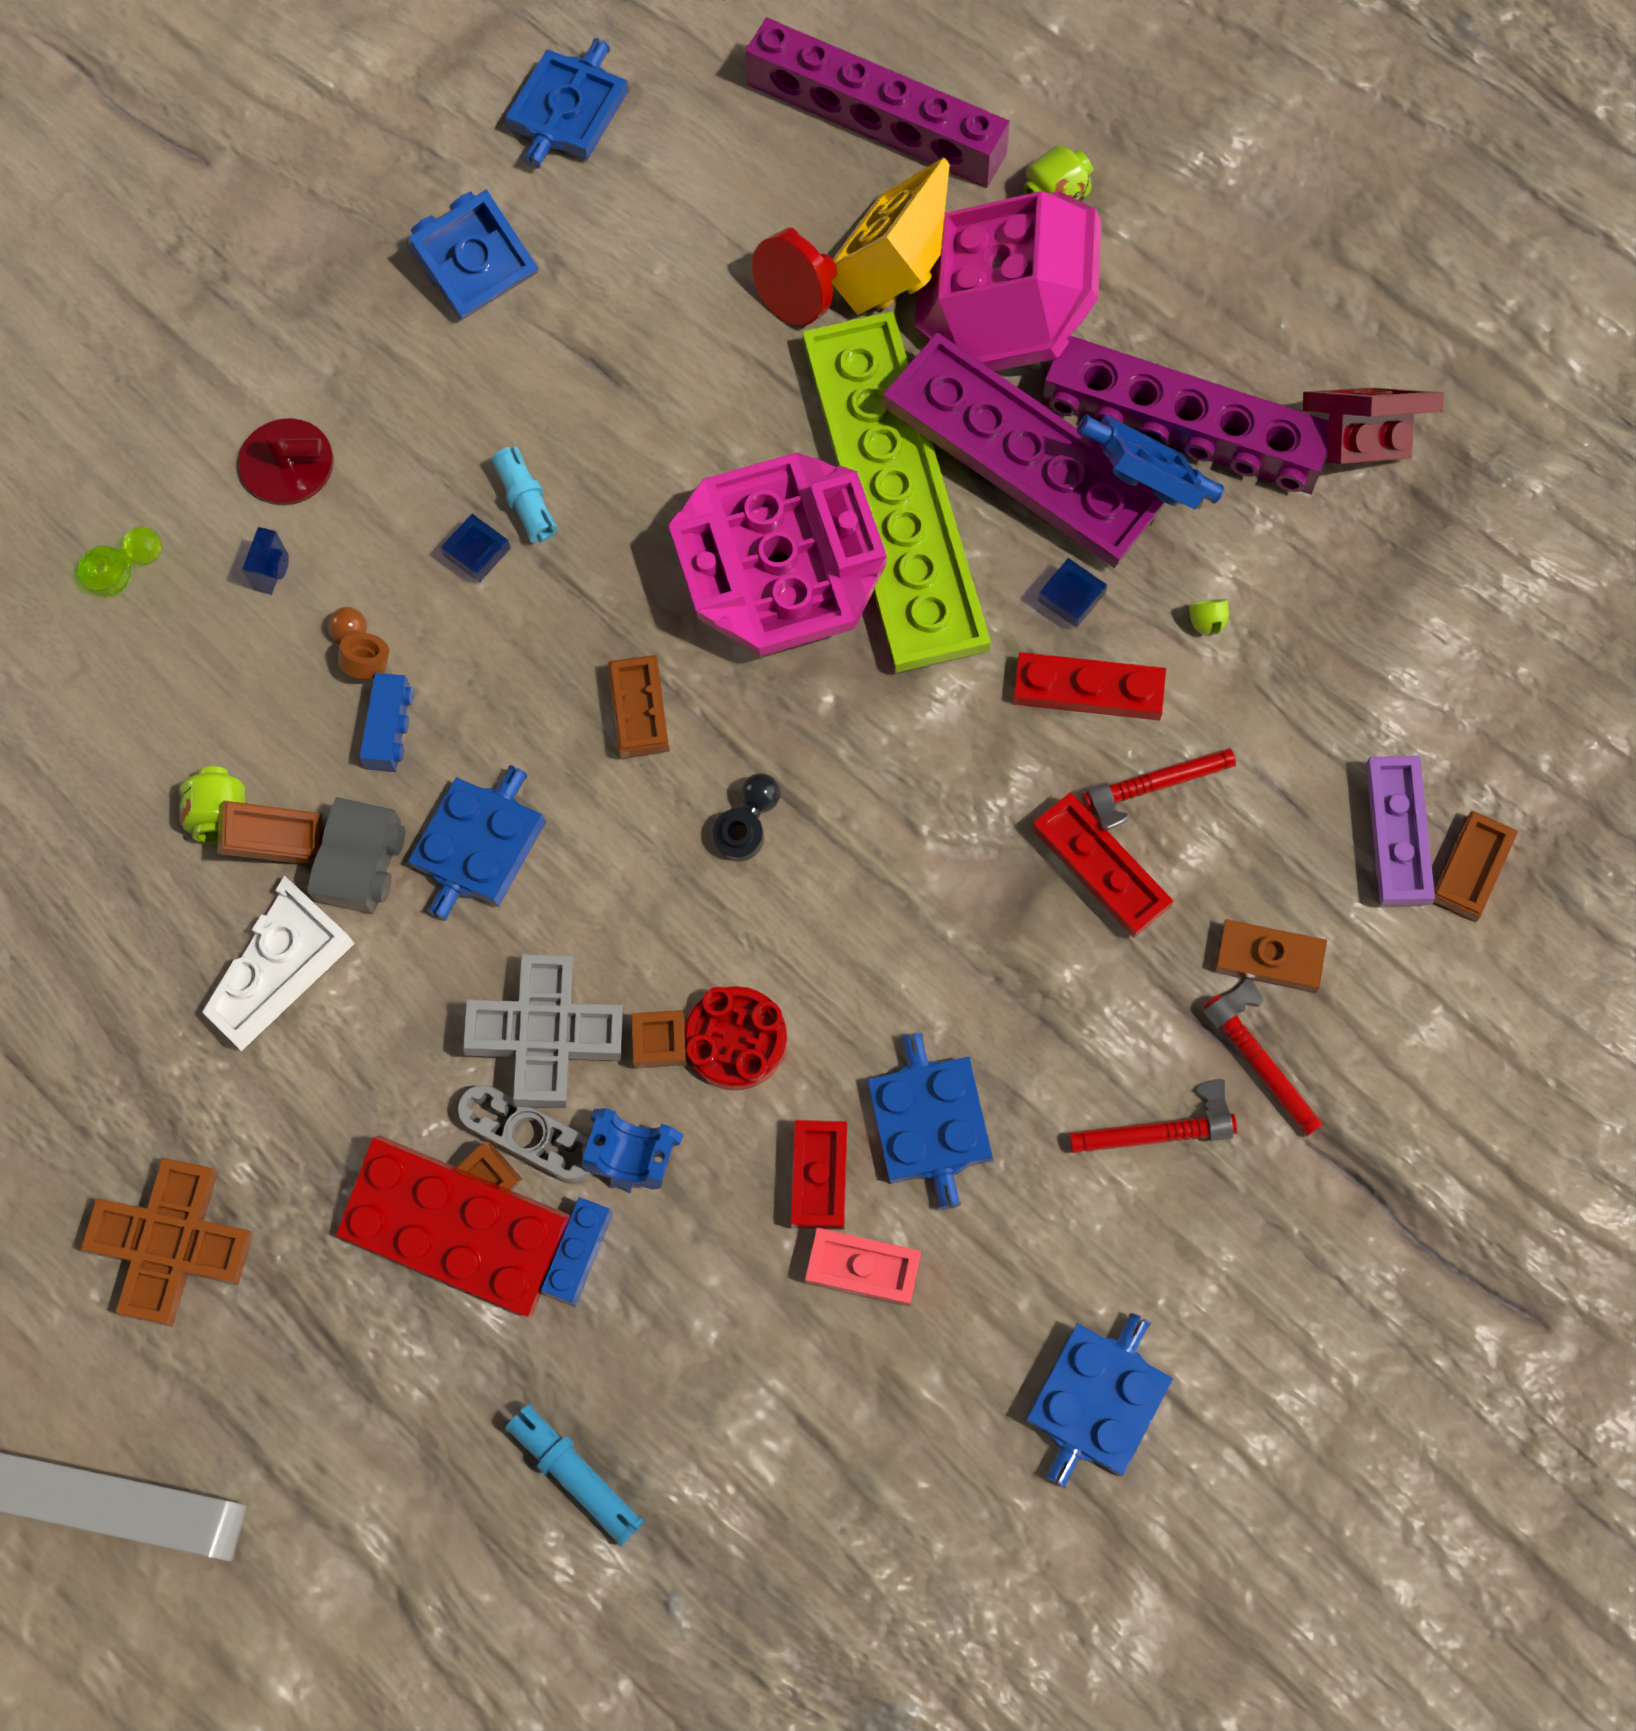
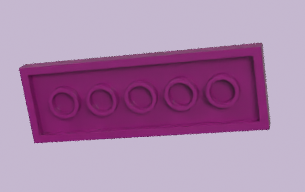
M938 332L882 396L880 403L882 407L1113 568H1116L1166 504L1153 494V488L1141 482H1138L1136 486H1132L1119 479L1112 472L1113 466L1109 458L1103 454L1100 444L1077 434V428Z

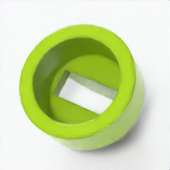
M1228 599L1190 603L1189 613L1193 627L1205 636H1208L1211 630L1215 634L1222 632L1229 621Z

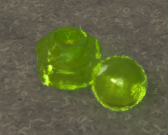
M138 526L126 533L123 539V547L119 550L110 546L92 548L82 557L78 566V577L81 583L99 597H112L121 593L130 582L132 564H150L160 556L162 541L158 533L149 527ZM106 563L104 569L96 573L98 568Z

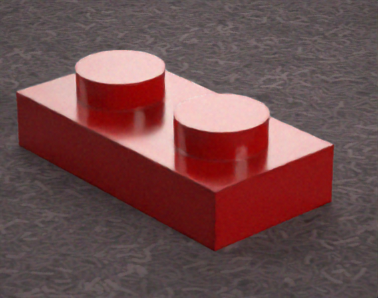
M795 1120L791 1228L845 1230L847 1121Z

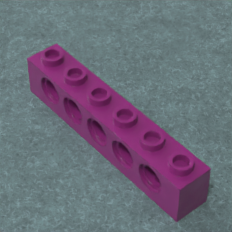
M765 18L745 50L748 86L929 164L945 158L949 164L950 173L987 188L1007 155L1010 120L770 18Z
M1071 335L1067 338L1069 343L1059 358L1053 360L1045 380L1042 405L1051 407L1056 413L1063 416L1075 415L1081 418L1087 414L1099 422L1106 414L1170 448L1185 452L1189 457L1197 461H1212L1230 467L1239 475L1246 477L1257 476L1277 483L1284 490L1290 492L1302 491L1312 495L1328 452V420ZM1097 385L1105 390L1095 391L1088 386ZM1143 400L1149 403L1150 405L1140 406L1135 404L1133 401ZM1188 415L1195 420L1185 421L1180 419L1178 416ZM1233 430L1239 433L1240 436H1230L1223 431ZM1269 445L1281 446L1286 451H1275Z

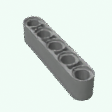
M0 1453V1512L233 1561L247 1509L246 1505Z

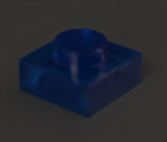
M471 514L440 548L445 558L480 583L506 555L511 546L507 538L477 516Z
M258 527L242 570L254 591L272 595L277 580L283 579L287 572L289 554L277 531Z
M1067 558L1040 590L1038 601L1077 628L1105 595L1107 584L1070 558Z

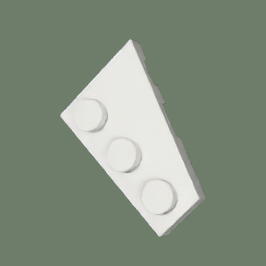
M285 875L275 890L279 895L266 916L261 914L252 931L255 935L241 958L233 960L203 1010V1013L241 1051L355 944L349 935Z

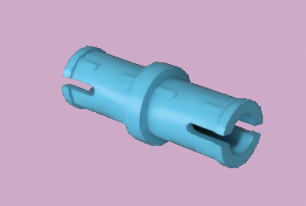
M513 446L511 450L509 447L501 449L492 456L491 463L503 482L507 492L505 499L509 507L516 510L530 542L536 543L539 540L541 543L550 539L557 533L558 526L542 498L544 491L540 482L533 480L518 447Z

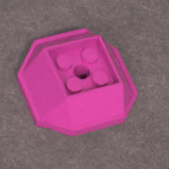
M1039 191L945 213L941 255L929 271L932 275L931 279L917 291L915 327L928 341L938 332L993 371L1058 359L1069 343L1067 338L1084 321L1098 300L1102 222L1095 208L1060 191L1053 193Z
M797 452L703 479L689 497L682 511L678 512L669 524L670 535L697 619L760 657L855 629L887 565V555L857 471L842 466L837 468L819 459ZM777 553L789 556L783 562H773L768 559Z

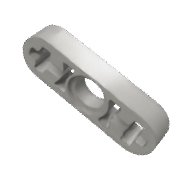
M478 1085L472 1087L461 1097L458 1105L459 1117L465 1127L474 1135L490 1141L491 1144L563 1182L580 1184L586 1182L594 1175V1173L576 1164L572 1166L570 1171L565 1170L566 1162L563 1157L550 1150L554 1134L559 1133L561 1136L555 1140L559 1147L568 1152H574L580 1146L583 1147L581 1153L584 1155L589 1140L587 1136L532 1107H514L512 1097L491 1086ZM488 1099L492 1100L491 1107L498 1115L507 1119L502 1136L496 1135L502 1129L498 1122L488 1117H483L479 1123L475 1122L477 1116L472 1111L475 1103L484 1105ZM511 1109L515 1110L516 1112L508 1118L509 1111ZM526 1121L537 1122L543 1128L541 1141L532 1148H522L514 1141L515 1130ZM550 1150L548 1160L542 1159L541 1157Z

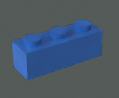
M375 673L360 752V760L366 770L396 772L397 763L403 760L404 745L401 744L402 735L407 733L409 727V717L406 715L408 705H412L414 699V689L410 687L405 675Z
M580 1197L578 1198L541 1289V1292L546 1297L573 1307L577 1306L613 1216L610 1208Z

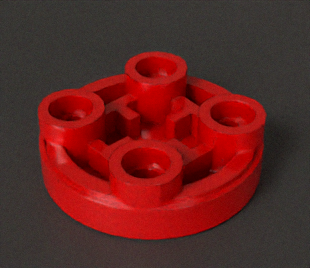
M787 227L764 239L758 244L752 257V275L756 289L768 309L779 319L794 326H806L822 317L828 311L833 296L832 280L837 276L836 264L829 255L820 254L795 229Z
M741 986L711 988L694 1006L685 1024L686 1054L696 1073L713 1086L726 1090H744L760 1085L777 1071L786 1053L787 1030L781 1009L769 997L752 988Z

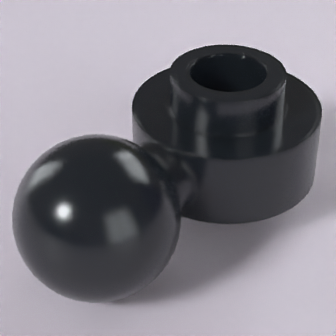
M764 773L749 776L741 787L742 808L727 810L716 820L713 827V840L719 852L727 859L745 861L753 858L761 850L764 843V830L758 818L761 813L772 810L780 799V787L772 776ZM742 825L747 829L743 839L732 840L729 838V831L733 826Z

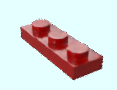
M1019 652L1013 705L1160 721L1163 713L1166 668Z
M1071 792L1033 822L1032 830L1133 938L1138 936L1172 907L1174 900L1107 830L1102 829V824Z

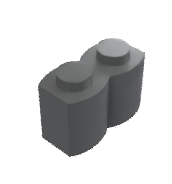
M336 797L326 822L322 845L316 855L309 878L307 891L315 901L370 914L374 913L378 902L386 901L391 887V874L387 872V867L392 856L400 854L406 833L405 827L401 826V820L396 811Z

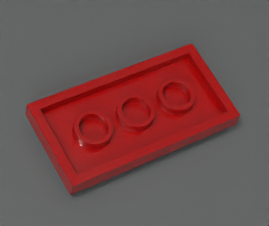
M379 1135L371 1140L336 1236L520 1315L529 1317L535 1311L542 1286L571 1215Z

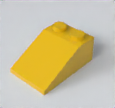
M945 158L938 160L881 193L833 258L837 267V276L832 280V284L857 315L873 307L882 310L890 305L900 293L905 290L910 294L915 293L931 279L932 275L929 271L941 255L949 164Z

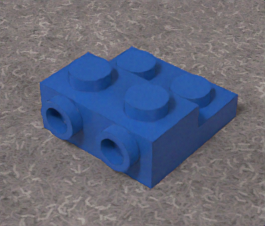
M487 189L476 196L472 192L460 196L450 204L449 208L451 211L437 220L433 215L424 218L411 228L412 235L408 238V249L432 285L438 286L460 321L532 277L539 269Z

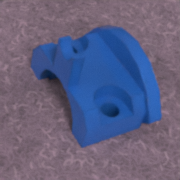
M607 1108L593 1109L590 1120L594 1125L582 1158V1167L591 1173L611 1178L610 1188L620 1187L627 1190L628 1193H631L633 1184L652 1190L661 1188L673 1147L681 1144L683 1134L672 1126L661 1124L657 1128L638 1127L622 1120L614 1110ZM596 1141H602L605 1144L602 1146H597L594 1143ZM660 1157L663 1161L655 1162L653 1158Z

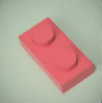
M817 1228L805 1282L910 1307L922 1251Z

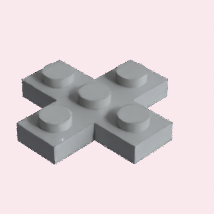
M522 954L519 1001L467 1000L464 1056L516 1057L514 1107L566 1108L569 1059L621 1061L623 1005L571 1003L573 956Z

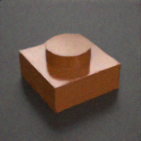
M683 1010L632 1013L633 1064L635 1069L687 1065L685 1015Z
M490 1141L480 1144L457 1166L459 1169L510 1190H513L523 1181L521 1176Z

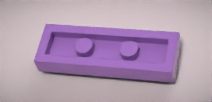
M1420 756L1369 757L1366 763L1379 905H1431L1435 900Z

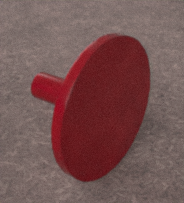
M295 418L274 420L256 429L244 442L238 460L239 473L246 488L256 498L273 505H293L313 497L329 480L334 464L332 447L325 434L315 425Z

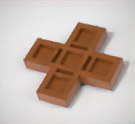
M162 1157L147 1208L96 1198L80 1250L88 1254L130 1262L116 1308V1314L173 1327L188 1275L239 1286L253 1233L246 1229L204 1221L218 1174L215 1169Z

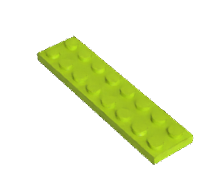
M890 311L802 331L803 344L838 467L842 466L857 471L887 555V565L873 594L895 673L990 651L991 640L932 441L880 405L883 394L909 365L894 312Z

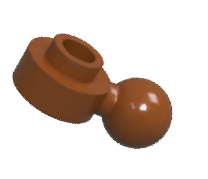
M342 607L335 610L328 620V632L331 638L340 644L338 665L343 672L354 679H374L375 673H384L386 671L389 647L378 636L366 633L367 622L359 610L352 607Z

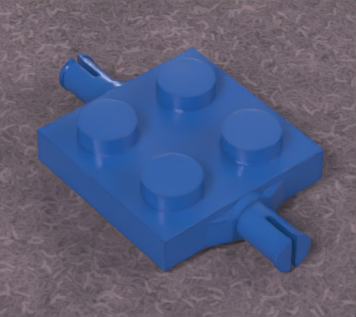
M594 38L591 46L582 58L567 57L547 49L505 117L507 128L533 139L526 154L523 155V160L528 166L532 167L533 165L534 169H539L547 153L552 148L560 149L585 160L589 159L628 93L627 80L607 73L600 67L605 56L610 51V46L604 40L600 42L599 38Z
M1086 414L1078 423L1077 434L1100 444L1103 454L1109 458L1113 466L1112 472L1127 484L1136 486L1138 482H1141L1153 488V494L1163 502L1171 506H1177L1180 502L1194 510L1203 498L1211 501L1213 504L1221 499L1224 493V486L1203 476L1199 470L1193 469L1185 456L1106 414L1100 422Z
M509 765L497 789L481 788L457 777L452 783L408 860L412 869L434 878L441 885L431 906L427 909V912L432 916L446 921L459 896L476 897L497 907L500 906L546 823L541 813L520 805L514 799L524 780L528 777L520 768L517 767L516 769L515 766Z
M913 1033L917 1051L915 1054L910 1035L908 1034L901 1037L908 1066L894 1074L868 1079L889 1180L891 1184L916 1178L933 1180L939 1210L949 1209L945 1194L946 1188L948 1189L951 1206L956 1208L961 1205V1202L959 1201L954 1175H957L969 1166L994 1161L970 1057L942 1063L928 1062L923 1034Z
M1129 1314V1318L1117 1340L1103 1338L1079 1323L1074 1325L1024 1419L1025 1422L1048 1434L1055 1445L1060 1448L1044 1477L1051 1482L1056 1480L1055 1484L1062 1488H1066V1484L1079 1460L1095 1462L1117 1476H1123L1173 1380L1172 1377L1146 1363L1142 1356L1136 1352L1143 1336L1151 1325L1146 1319L1139 1321L1141 1316L1137 1314Z

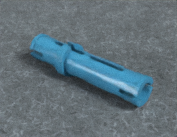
M531 1404L526 1405L520 1411L522 1415L520 1417L515 1415L505 1430L511 1433L539 1461L537 1468L543 1475L550 1473L617 1542L616 1544L622 1547L630 1539L631 1534L634 1535L642 1527L645 1520L642 1517L640 1518L572 1449L575 1443L568 1436L561 1438L534 1410Z

